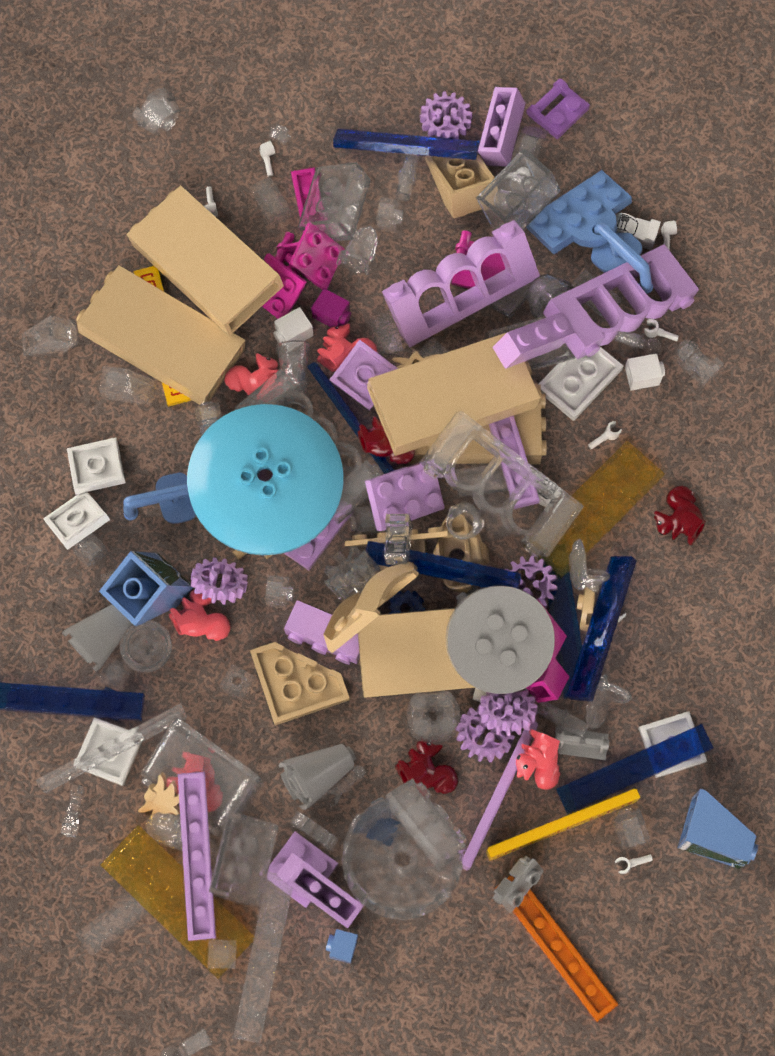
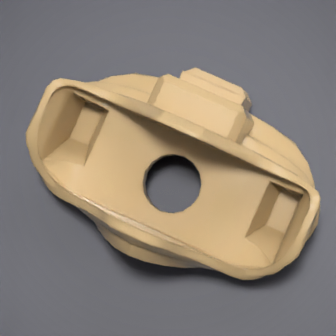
M464 515L448 516L443 521L441 527H444V531L451 532V537L439 538L433 550V555L442 573L444 584L452 590L467 593L474 586L478 587L482 584L485 564L490 562L489 551L482 542L480 533L469 524ZM456 549L464 552L463 560L458 563H454L450 559L451 552Z

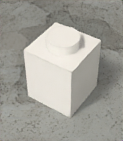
M300 307L274 321V337L280 345L284 343L288 350L313 336V326Z
M657 354L627 359L625 371L630 391L660 385L662 377L665 376V368L663 362H659Z

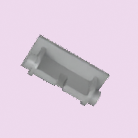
M556 727L555 739L560 741L558 754L606 761V754L609 748V734Z
M527 855L523 859L519 858L509 872L515 878L514 881L511 882L504 878L493 891L494 896L492 899L499 905L502 904L511 914L515 907L522 903L524 896L530 888L537 884L544 870L534 858L531 859Z

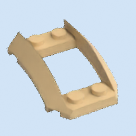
M406 561L403 564L388 567L375 574L367 582L363 591L344 600L334 611L323 634L328 650L331 653L335 652L380 615V611L377 609L418 576L417 566L412 562Z

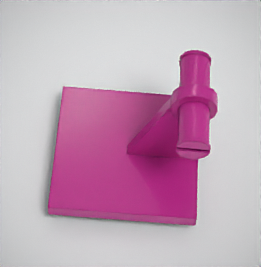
M311 222L307 223L299 242L292 243L295 235L286 232L282 242L278 243L276 247L277 253L275 258L283 263L288 253L293 254L289 265L320 289L327 290L345 249Z
M465 230L461 232L460 241L455 247L457 253L467 255L468 249L474 243L470 241L471 232ZM500 253L489 255L481 265V274L484 281L505 270ZM462 270L455 274L451 285L468 289L474 287L475 283L470 270Z
M268 253L264 261L279 274L284 286L262 307L279 319L291 312L307 281L298 275L300 273L293 267L284 265ZM288 253L284 261L289 264L293 254Z

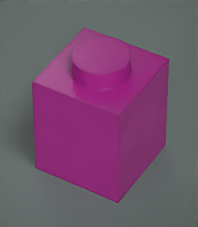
M326 289L322 290L311 307L312 318L331 328L346 325L352 314L349 301Z

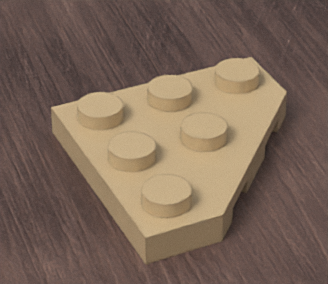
M276 642L250 650L275 726L350 700L341 673L333 669L330 670L299 653L292 652Z

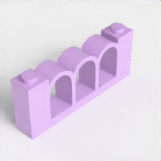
M514 220L492 231L494 237L486 236L475 241L468 249L467 255L462 253L448 255L441 260L436 272L433 270L419 271L411 276L407 283L403 279L382 291L397 328L409 347L418 344L540 277L525 233ZM500 253L505 270L484 281L481 274L483 261L491 254ZM462 270H470L475 286L453 298L450 291L451 279ZM439 287L445 302L422 314L419 307L420 296L428 288Z
M665 244L641 255L650 266L653 288L663 302L651 299L634 279L640 276L639 273L628 262L550 299L543 314L546 318L560 312L564 314L575 332L565 344L577 360L586 355L591 357L600 350L599 346L609 344L619 331H635L640 327L645 318L657 319L662 317L668 309L671 311L680 307L685 309L694 302L693 298L699 289ZM618 287L637 315L624 312L608 291ZM591 300L606 319L610 328H602L593 322L581 304Z

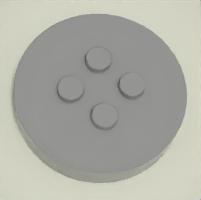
M491 586L471 593L455 608L446 629V649L450 662L456 672L472 686L489 693H513L530 686L547 669L554 651V629L547 611L533 596L513 587Z

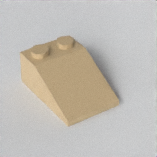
M470 142L425 156L442 200L453 218L462 217L499 204L497 180Z

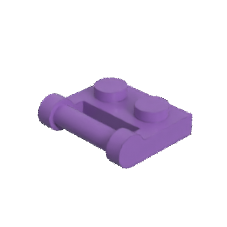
M558 79L553 84V88L535 105H531L526 110V113L558 140L589 110L590 104L572 91L564 80ZM559 94L565 97L546 116L541 113Z

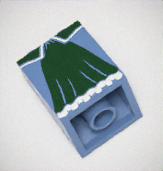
M130 551L99 592L134 626H138L169 611L172 607H178L182 602V598L186 597L193 587L159 553Z
M700 789L692 797L677 848L740 869L744 865L749 864L750 860L755 859L758 845L754 844L756 835L706 790Z

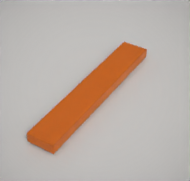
M509 876L507 879L513 882L515 878ZM530 889L524 896L522 903L515 907L513 913L594 1020L598 1022L619 1004Z

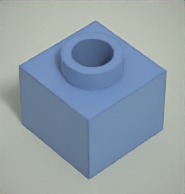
M336 929L335 935L330 934L326 951L330 952L329 957L351 964L358 935Z

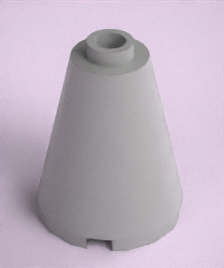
M112 604L66 628L62 634L64 636L70 634L72 638L68 642L87 663L91 664L94 662L96 664L92 669L97 672L133 624Z
M339 744L280 762L279 768L284 767V772L280 775L293 800L295 801L299 798L303 803L299 807L307 810L354 768L356 757L349 746L345 747L343 744Z

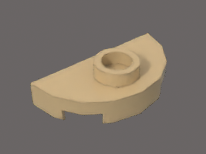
M585 580L583 595H578L577 610H581L579 630L588 631L591 625V614H593L596 583L593 581Z

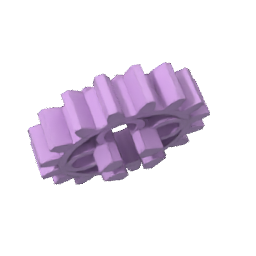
M443 91L442 97L435 93L433 101L427 98L426 106L421 107L420 123H422V130H428L429 138L434 135L437 136L436 142H439L441 138H445L446 143H449L451 137L458 141L459 134L465 136L466 130L471 127L472 112L469 111L470 104H464V97L456 99V93L454 92L451 96H447L446 91Z
M523 556L520 557V564L518 565L512 561L513 569L504 570L508 577L501 579V582L507 585V587L522 588L523 591L533 596L532 591L529 588H525V582L517 577V573L520 570H524L526 577L530 581H534L532 584L537 591H541L542 595L538 598L545 608L548 607L545 600L547 598L554 600L555 597L551 594V590H558V587L552 584L553 581L557 580V576L549 575L553 570L552 567L547 566L544 568L545 561L541 559L536 563L534 556L530 557L529 562H526ZM542 572L544 578L540 581L535 580L536 574Z
M213 558L212 562L203 559V564L197 563L195 569L192 570L191 587H195V594H203V600L209 597L212 603H215L216 600H220L222 604H225L226 600L235 603L236 598L241 599L243 593L246 592L248 576L243 574V568H235V562L227 564V559H223L222 562H218L216 558ZM218 574H223L220 588H216Z
M528 690L507 694L486 692V696H481V703L479 704L481 722H487L488 730L496 728V734L498 735L502 731H506L507 736L511 735V731H515L520 735L521 728L529 730L530 723H535L537 715L535 697H528Z
M479 706L476 711L473 708H469L467 715H462L461 723L456 728V731L460 732L456 739L457 741H463L461 750H470L468 755L470 758L476 754L478 755L479 762L482 761L483 757H487L488 761L492 762L495 756L501 759L504 752L508 753L511 748L510 744H512L515 736H507L506 731H502L498 735L496 734V728H492L487 733L482 745L476 744L487 728V722H481ZM498 739L500 743H496L494 740Z

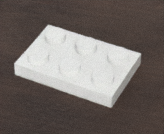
M601 347L593 356L588 357L586 355L578 360L570 351L538 385H541V394H545L546 399L574 421L623 370V365Z

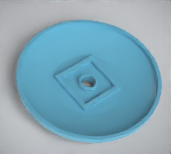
M273 404L251 405L221 417L201 436L189 461L187 472L188 494L193 510L201 524L221 543L248 554H282L309 543L330 523L342 497L343 467L340 454L333 440L325 429L312 418L300 411L285 406ZM261 470L271 471L273 474L272 478L268 481H261L257 477Z

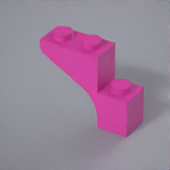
M548 611L547 613L551 619L555 635L553 655L544 673L533 684L526 687L538 703L558 700L569 679V675L555 659L567 636Z

